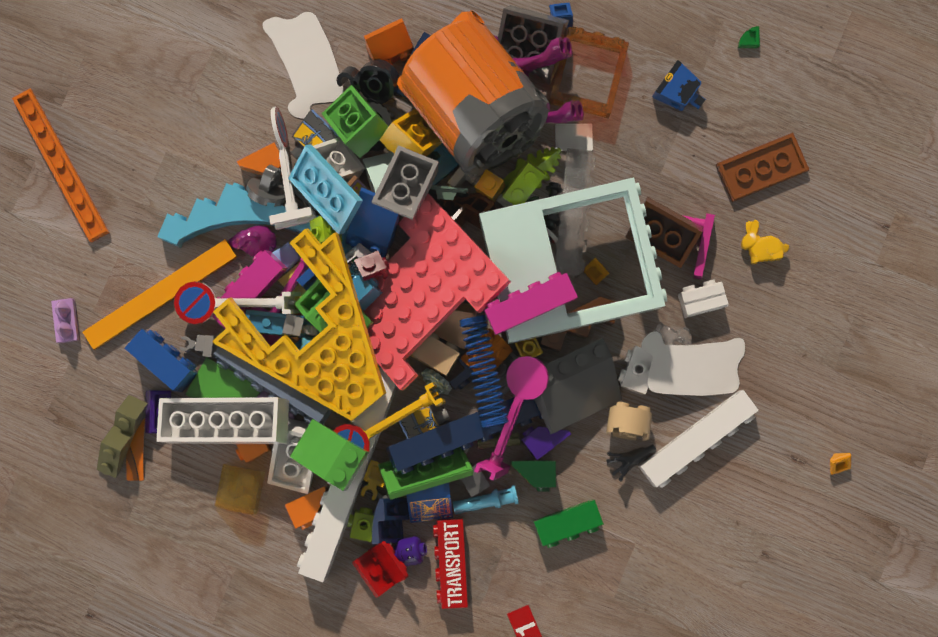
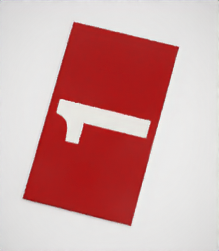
M529 605L507 614L516 637H542Z

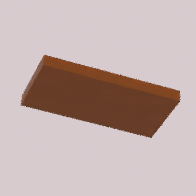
M794 133L716 164L732 202L809 171Z

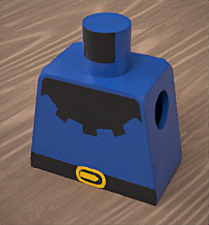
M679 60L676 61L652 96L654 99L680 111H683L688 103L699 109L706 100L696 93L702 84L701 81Z

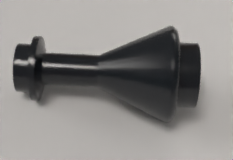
M550 182L546 186V190L549 191V197L556 196L563 190L561 184L556 182ZM558 212L544 216L546 227L550 231L556 230V226L561 224Z

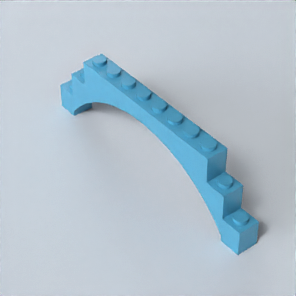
M226 183L217 206H215L216 202L208 198H204V200L197 198L187 221V218L175 213L174 216L167 214L157 237L181 248L184 242L218 228L243 224L275 226L270 224L269 216L285 213L286 209L283 205L274 207L275 203L268 202L267 206L256 203L248 197V191H245L244 186L238 183H233V185ZM310 223L285 228L298 233L307 228L311 230ZM346 231L345 234H342L341 243H343L342 247H347L349 252L353 247L346 244Z

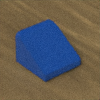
M570 2L549 5L551 16L569 20L567 28L573 27V14Z

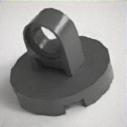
M268 165L262 176L251 178L246 186L248 197L254 202L267 206L268 202L275 203L274 207L284 205L286 203L284 185L279 181L281 170L273 165Z

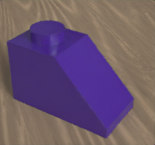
M531 426L522 433L524 438L521 441L533 457L538 460L571 435L569 430H559L550 434L546 427H536L534 429Z

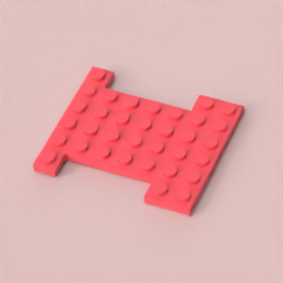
M427 194L413 220L404 217L398 223L410 239L388 261L390 267L387 270L388 278L383 279L381 275L374 277L379 282L378 288L383 293L364 311L373 322L367 330L377 363L402 391L419 376L406 359L465 299L477 312L481 313L487 307V304L492 302L511 283L510 279L430 194Z

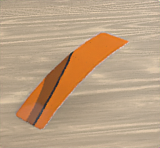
M145 419L137 429L126 455V477L128 481L144 480Z

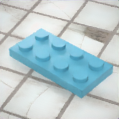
M305 145L288 179L338 234H345L363 200L312 145Z

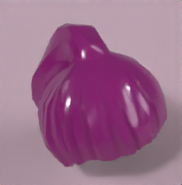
M254 225L251 228L238 232L228 240V243L231 247L241 249L246 254L254 257L260 251L268 250L273 252L277 241L275 233L269 227Z

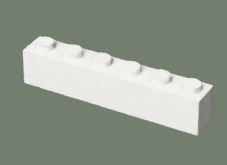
M739 390L638 467L653 487L660 486L662 488L671 481L670 477L675 473L680 475L687 470V464L692 460L697 462L705 456L703 452L708 448L714 449L722 443L720 439L728 435L730 437L739 430L737 426L741 423L747 424L756 417L754 414L759 410L745 391Z

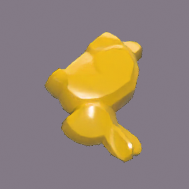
M757 220L746 222L747 234L741 241V248L749 250L751 264L781 260L784 257V253L788 252L789 245L783 244L778 238L773 236L760 237L758 234L759 222Z

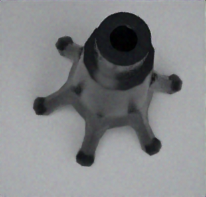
M652 444L646 448L641 447L625 453L607 452L608 456L620 457L607 459L606 462H622V465L612 472L613 476H616L618 472L622 474L619 477L621 482L629 470L647 459L649 455L657 452Z

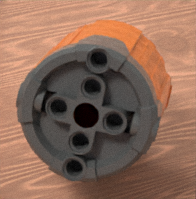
M473 10L461 12L451 24L427 38L410 56L404 66L402 75L397 81L400 91L410 100L458 162L462 171L469 177L483 175L486 169L488 171L528 150L540 135L550 110L549 101L544 94L534 86L486 27L482 18Z

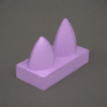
M75 299L51 301L56 343L79 341Z

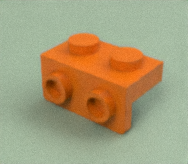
M489 328L490 332L482 335L480 338L491 337V339L475 345L492 344V347L477 352L494 351V353L478 359L494 357L496 358L494 361L483 365L496 364L498 367L513 350L502 337L495 335L494 331ZM482 347L470 348L467 352L472 351V350H476V349H479V348H482ZM465 353L461 357V360L469 367L478 363L488 361L483 360L468 362V359L484 355L487 353L475 355H466ZM489 367L475 368L472 370L476 372ZM493 368V369H490V370H487V371H484V372H491V371H494L496 368ZM483 374V375H477V376H478L479 378H481V377L488 376V375H491V374Z

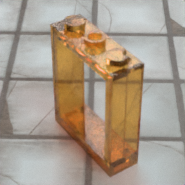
M569 27L566 37L569 38L570 42L574 41L619 53L609 95L605 104L559 92L567 60L563 59L559 62L549 104L562 107L567 102L579 100L584 113L609 119L629 42H625L624 39L619 37H606L601 32L590 33L581 27Z

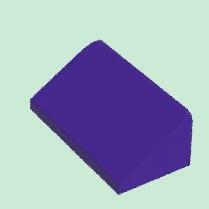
M146 391L145 402L148 403L145 417L146 434L157 433L159 398H171V391Z

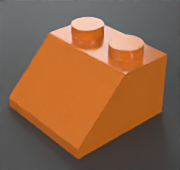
M402 18L364 36L366 49L371 59H381L387 61L392 66L393 63L399 60L405 61L409 59L414 49Z

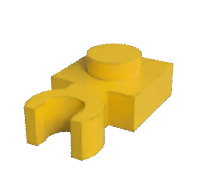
M373 460L370 461L363 481L368 482V485L363 487L361 491L362 497H364L367 490L372 491V501L377 497L376 487L383 488L384 486L378 467L380 463Z

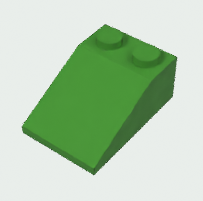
M352 85L321 113L344 144L359 158L381 139L389 127Z
M312 419L290 457L342 491H346L369 452Z

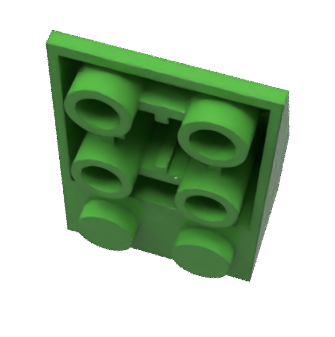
M317 279L294 305L321 332L328 324L315 308L330 293L320 280ZM362 310L366 327L368 329L373 324V322Z

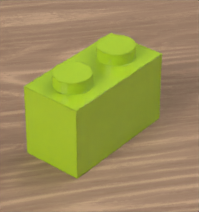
M526 160L502 192V197L512 205L525 203L546 176L545 173L529 160Z

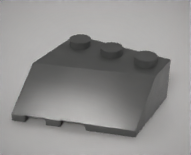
M509 5L503 9L498 33L499 43L512 58L533 57L543 53L551 40L559 37L565 38L569 20ZM559 62L537 68L530 73L536 74L544 82L551 85Z

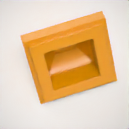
M594 258L582 269L595 285L609 274L597 258Z
M850 453L833 454L830 459L831 475L851 469Z

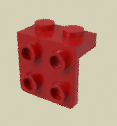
M385 541L370 548L352 562L376 598L395 584L409 577L405 564L397 559L393 547Z

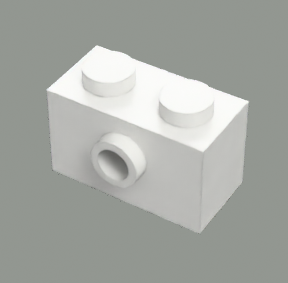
M634 346L632 350L628 349L624 361L627 362L625 370L621 369L618 376L619 387L640 395H646L652 355L645 352L641 347Z

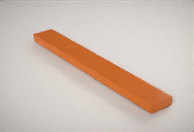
M30 88L13 97L12 100L89 242L92 243L109 234L110 232L33 90Z

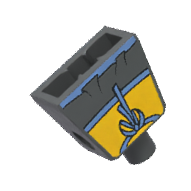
M311 109L292 135L298 145L290 153L298 160L305 145L314 146L339 136L334 129Z

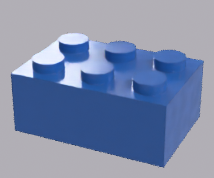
M141 329L124 349L170 389L183 392L198 372L195 370L197 366L189 359L181 358L179 356L181 352L173 345L165 344L163 342L165 338L158 332H154L151 329L149 331Z

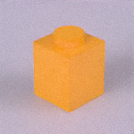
M486 169L475 185V190L495 203L506 186L503 179Z

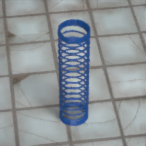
M486 315L459 321L462 328L475 327L463 331L462 334L480 333L464 338L463 341L481 340L468 344L465 348L482 347L469 351L466 355L487 353L468 359V362L488 360L470 366V369L489 367L470 374L471 376L491 374L472 380L473 383L492 381L476 386L473 389L496 387L477 393L475 396L498 394L476 402L499 401L478 408V410L500 408L481 414L479 417L502 415L482 420L481 427L483 428L509 422L508 416H506L507 413H496L504 410L506 407L494 406L504 402V399H493L501 396L503 393L491 392L502 387L501 385H490L500 381V379H485L499 373L497 371L484 372L497 367L496 364L483 365L494 361L496 358L478 359L493 354L494 351L477 352L493 345H475L490 340L491 337L474 338L487 334L490 331L469 332L488 326V323L477 324L486 322Z

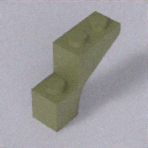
M128 395L116 410L114 425L100 444L97 463L98 471L114 478L119 475L132 439L146 417L148 403Z

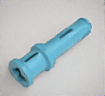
M512 485L509 489L500 491L494 489L491 494L453 501L455 515L487 507L495 506V508H501L502 505L510 503L519 504L515 485Z

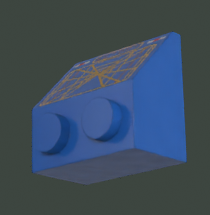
M449 482L407 495L410 523L453 518Z

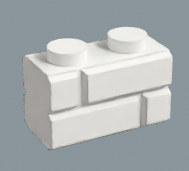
M715 279L703 282V287L695 288V285L682 288L683 292L678 294L684 318L726 308L729 305L722 281L716 283Z

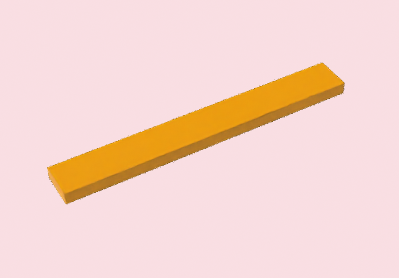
M224 239L82 333L93 350H96L175 299V294L184 284L194 281L201 282L238 257Z

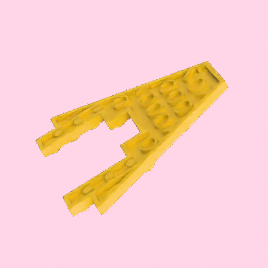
M307 228L295 237L290 244L330 293L315 308L328 326L301 350L296 347L288 335L282 336L270 347L231 297L213 311L226 329L212 342L353 421L386 394V390L339 234L337 232L333 233L320 244Z

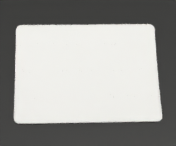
M555 124L556 148H561V151H592V124Z

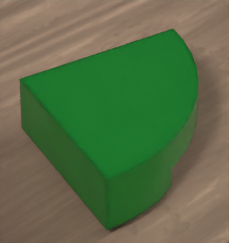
M759 26L750 28L741 36L738 48L760 47Z

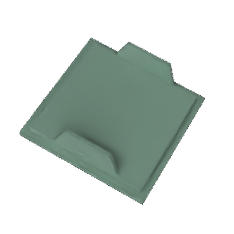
M432 185L428 193L437 194L438 201L440 199L453 200L455 196L466 197L468 189Z

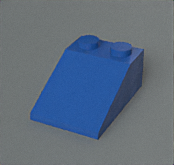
M361 188L359 197L363 202L349 225L346 244L354 248L360 243L371 253L379 251L381 257L386 258L395 239L400 215L373 204L372 199L375 192Z

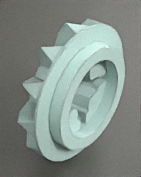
M426 368L422 372L423 380L427 385L431 382L436 384L437 388L434 391H438L439 394H449L452 388L444 377L433 369Z

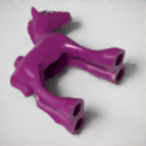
M562 37L551 40L545 51L539 55L512 59L529 78L528 74L537 68L571 58L573 54L572 45L569 38L562 39ZM579 100L570 101L557 111L548 112L545 123L582 121L584 112L581 102Z

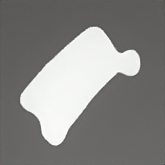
M304 12L293 19L273 17L263 22V29L272 39L287 69L296 93V98L288 105V110L293 116L304 119L310 111L312 104L334 102L344 92L343 85L341 87L337 85L338 67L329 41L316 15L311 12Z
M656 331L649 333L642 341V349L652 355L647 380L648 387L652 392L706 396L733 393L739 388L740 382L737 368L745 354V342L741 338L700 345H665L661 334Z

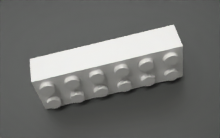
M279 397L159 398L156 442L169 444H287L289 400Z

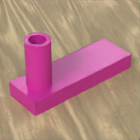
M707 213L705 219L684 216L703 227L694 278L702 280L715 217V215Z

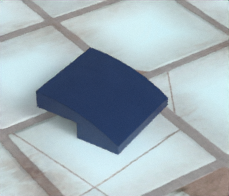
M407 498L379 499L373 519L372 544H381L382 541L397 543L400 539H404L402 520H409Z

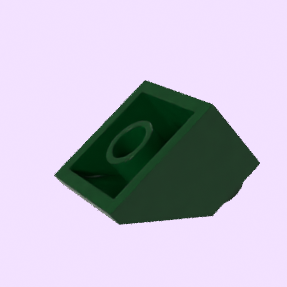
M510 461V465L538 492H551V487H556V461Z

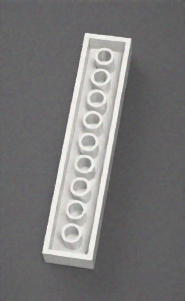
M380 367L379 370L386 394L356 419L350 420V422L364 431L386 419L397 389L395 383ZM380 433L369 439L370 452L346 491H342L330 484L329 491L323 493L320 504L323 505L322 510L316 513L312 523L315 526L314 532L308 534L304 545L308 547L307 551L301 554L297 563V567L300 568L298 574L320 582H324L328 578Z

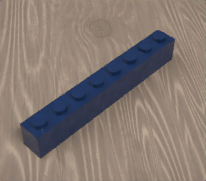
M515 397L494 405L506 407L504 410L496 413L505 412L507 413L506 416H508ZM534 399L524 400L515 425L518 423L520 427L532 423L531 418L536 416L543 419ZM500 408L480 410L387 447L386 450L394 471H401L402 474L414 470L413 465L421 462V465L425 466L434 462L433 457L441 454V457L445 458L454 454L453 449L461 447L462 450L474 446L473 441L481 439V442H485L494 438L492 434L498 431L501 433L504 424L483 428L481 427V421L502 415L479 417V415Z

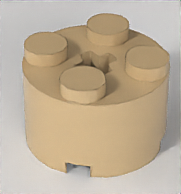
M617 402L616 405L609 409L606 434L609 435L613 432V437L627 440H636L637 436L642 437V441L649 440L652 421L650 407L638 406V408L629 407V403Z

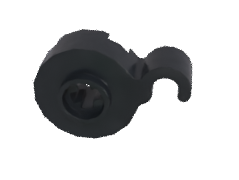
M381 59L369 61L360 71L355 67L348 66L337 76L336 80L337 85L341 87L349 79L350 84L359 93L361 92L369 103L384 104L399 89L397 85L398 72L394 66Z

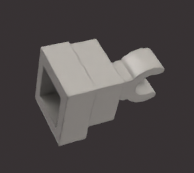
M287 314L282 335L299 338L300 334L303 333L316 337L319 331L314 326L304 325V318Z
M197 335V339L194 341L189 337L183 336L181 339L187 340L189 345L186 348L180 347V350L188 352L195 349V351L203 352V357L216 359L214 352L217 350V345L212 342L216 337Z

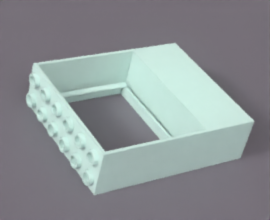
M634 177L479 213V221L488 257L511 281L497 296L501 303L508 299V294L517 290L523 293L529 290L528 286L537 281L543 284L549 281L548 277L557 273L544 220L545 215L624 197L647 295L572 313H567L564 304L507 330L506 335L509 344L653 311L665 306L667 294L665 289H661L660 280H662L660 268H656L654 259H657L655 247L650 245L651 229L649 225L645 224L646 209L644 204H640L641 188L639 183H635Z

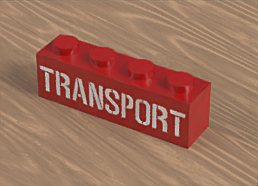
M463 518L437 520V525H433L434 538H438V546L434 547L435 560H439V568H435L436 582L440 581L441 590H437V604L441 603L442 609L467 608Z

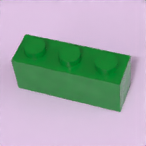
M594 499L533 520L541 545H547V548L559 545V540L565 538L568 541L580 537L579 533L587 531L588 534L600 530L599 526L604 525Z

